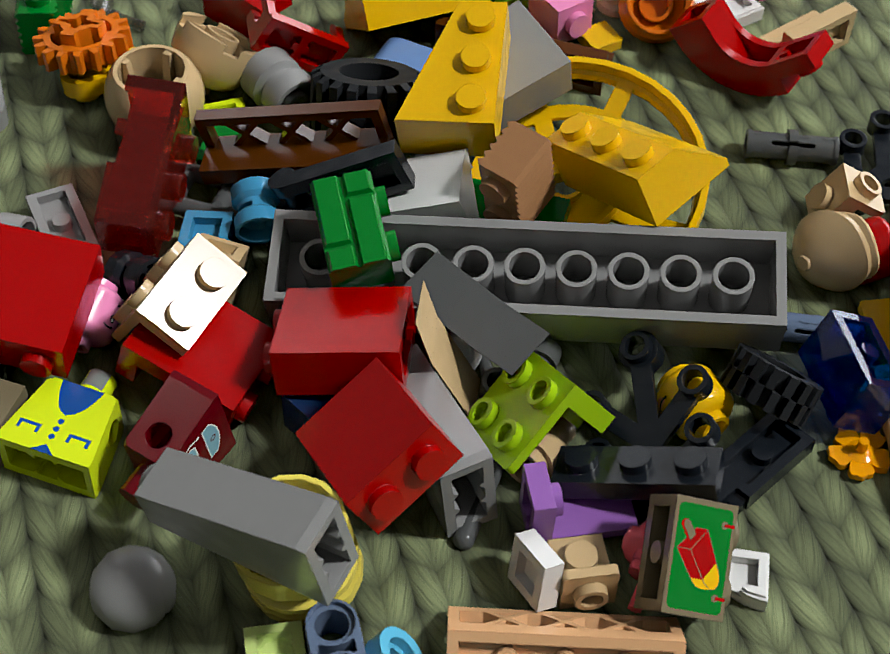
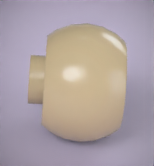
M149 44L130 49L113 63L105 79L104 101L111 120L126 136L142 143L163 144L181 138L195 126L193 120L196 110L204 109L205 88L199 70L189 57L170 46Z

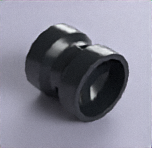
M127 249L116 251L109 257L104 267L105 273L103 278L118 287L117 294L122 299L127 300L144 282L143 278L160 258L143 255L140 252Z

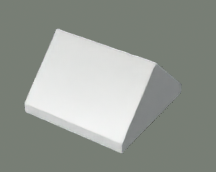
M468 148L407 158L409 165L415 173V188L387 196L390 214L479 218Z

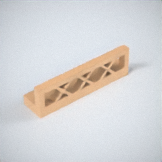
M448 606L446 654H686L687 641L677 617L541 611L536 613L535 610Z

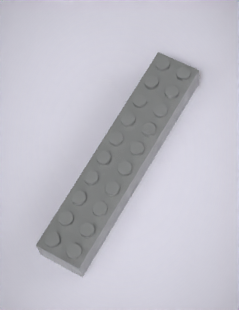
M275 209L263 294V303L272 326L275 309L282 308L287 288L332 287L315 211ZM394 214L382 217L384 231L395 229L401 260L392 262L395 277L392 282L372 287L404 286L438 251L505 304L549 332L548 337L553 340L620 344L628 333L646 331L651 333L661 346L737 349L740 343H744L760 351L779 352L787 329L786 232ZM413 302L416 320L418 305L415 302Z

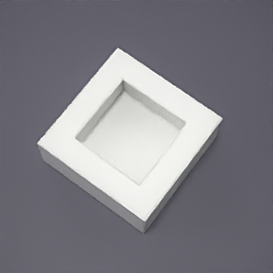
M533 528L515 533L507 577L536 613L556 607L565 563Z

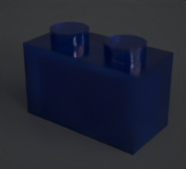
M831 309L799 349L798 354L807 370L808 377L824 389L820 400L833 427L875 435L890 418V351L872 318Z

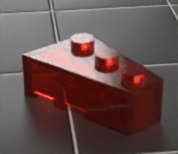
M128 74L124 89L128 92L130 110L127 119L117 118L114 132L116 135L123 136L115 162L107 161L93 221L101 250L116 252L127 249L140 252L143 255L158 257L163 241H170L175 225V214L172 211L175 202H182L185 197L187 187L185 170L187 164L194 165L196 161L199 140L198 136H193L191 131L186 83Z

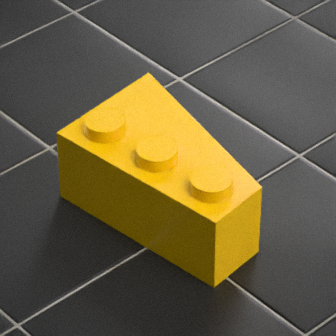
M458 2L394 119L399 147L403 153L437 154L468 148L469 156H484V151L490 150V143L496 142L495 136H499L501 131L511 41L508 2Z

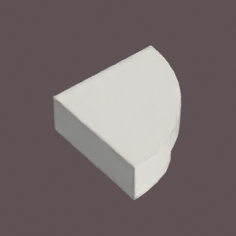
M735 548L732 553L729 575L731 597L744 606L765 612L768 604L770 553Z

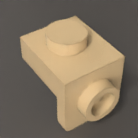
M842 163L822 182L816 184L805 196L808 214L817 210L850 213L860 210L870 216H882L885 213L881 195L882 187L879 181L869 172H861L845 163Z

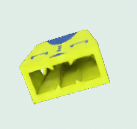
M96 368L88 372L80 385L57 377L47 379L0 428V455L4 468L96 499L101 491L123 434L124 425L119 401L112 396L117 387L116 380L109 373Z

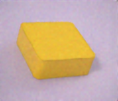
M607 21L592 24V27L585 34L577 38V41L583 46L609 52L621 49L623 40Z

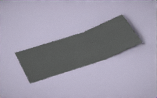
M438 251L404 285L412 287L413 302L419 305L424 280L436 314L443 325L474 350L511 375L516 372L550 334L505 304Z

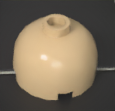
M189 11L183 12L175 27L171 47L189 57L199 70L205 88V95H208L210 90L228 92L241 87L240 79L248 61L257 53L250 49L249 39L220 22L217 27L203 25L206 19L204 15Z

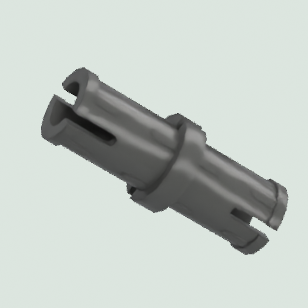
M747 129L744 138L743 157L784 160V165L792 166L795 165L796 161L835 166L839 157L840 139L835 136L799 135V131L794 129H788L786 133Z

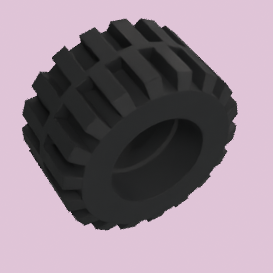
M345 58L321 64L311 71L310 103L381 99L394 139L399 145L394 119L420 72L408 65L384 59ZM353 118L348 121L361 129L375 128L371 118ZM309 121V128L315 131L329 129V127L318 121Z

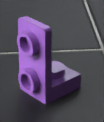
M545 461L523 464L519 504L525 529L530 530L534 528L546 542L550 539L602 533L603 538L623 536L632 525L638 526L631 500L563 499L560 484L558 482H550Z

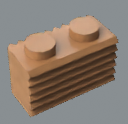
M514 120L508 121V128L501 129L502 135L495 136L496 142L490 143V150L484 151V157L478 158L481 177L479 189L483 194L485 203L483 215L485 219L534 221L556 193L554 190L556 188L554 186L555 181L553 180L555 176L552 169L554 167L552 164L554 160L551 158L553 156L551 153L553 149L550 147L552 143L548 138Z

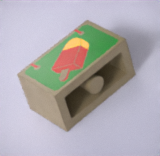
M650 494L634 608L723 623L724 611L731 598L729 575L732 553L739 540V526L737 523L739 506L680 494Z

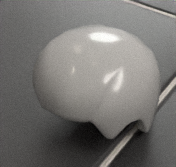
M126 545L108 552L94 568L90 578L89 599L91 607L96 616L112 630L137 633L151 628L159 623L175 605V573L165 557L150 547Z

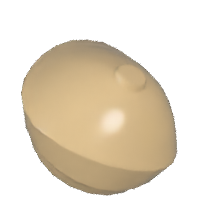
M817 210L809 213L797 225L792 243L793 259L799 273L812 285L833 292H845L855 289L866 279L873 277L877 273L880 264L879 251L873 232L863 217L850 212Z

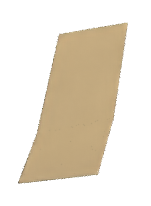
M423 280L415 324L431 364L468 416L471 407L478 398L480 378L437 316Z

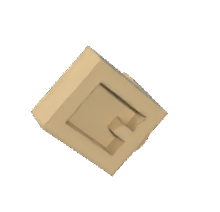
M602 533L547 540L548 545L565 563L557 599L559 609L577 607L580 610H594L604 606L606 603L615 602L620 573L618 565L610 564Z

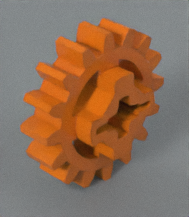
M83 9L77 14L65 13L64 16L48 20L50 27H39L37 29L38 35L32 37L39 66L45 65L47 72L59 69L60 74L63 76L68 73L84 75L86 71L91 69L97 72L103 71V67L113 65L118 59L117 57H120L123 53L129 51L128 48L134 46L128 19L120 18L118 12L106 15L105 9L98 11Z

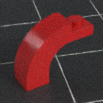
M706 0L688 7L669 29L684 54L708 77L737 92L754 96L771 97L789 94L801 77L814 73L823 65L822 59L834 45L826 29L787 42L778 43L762 40L749 33L740 25L725 0Z

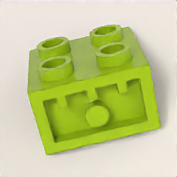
M533 352L513 375L502 370L501 375L485 395L473 404L467 418L489 449L493 459L507 472L514 474L561 416L577 428L586 421L601 434L614 420L615 416Z

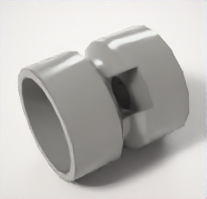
M264 48L255 53L248 61L240 79L241 88L258 106L310 103L311 76L301 69L282 48ZM304 121L302 124L305 125L309 121Z

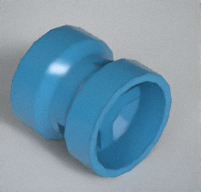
M254 176L244 178L236 182L230 189L232 207L238 212L234 217L235 235L240 241L245 243L262 244L271 241L275 209H277L276 207L279 205L280 199L270 189L268 177Z

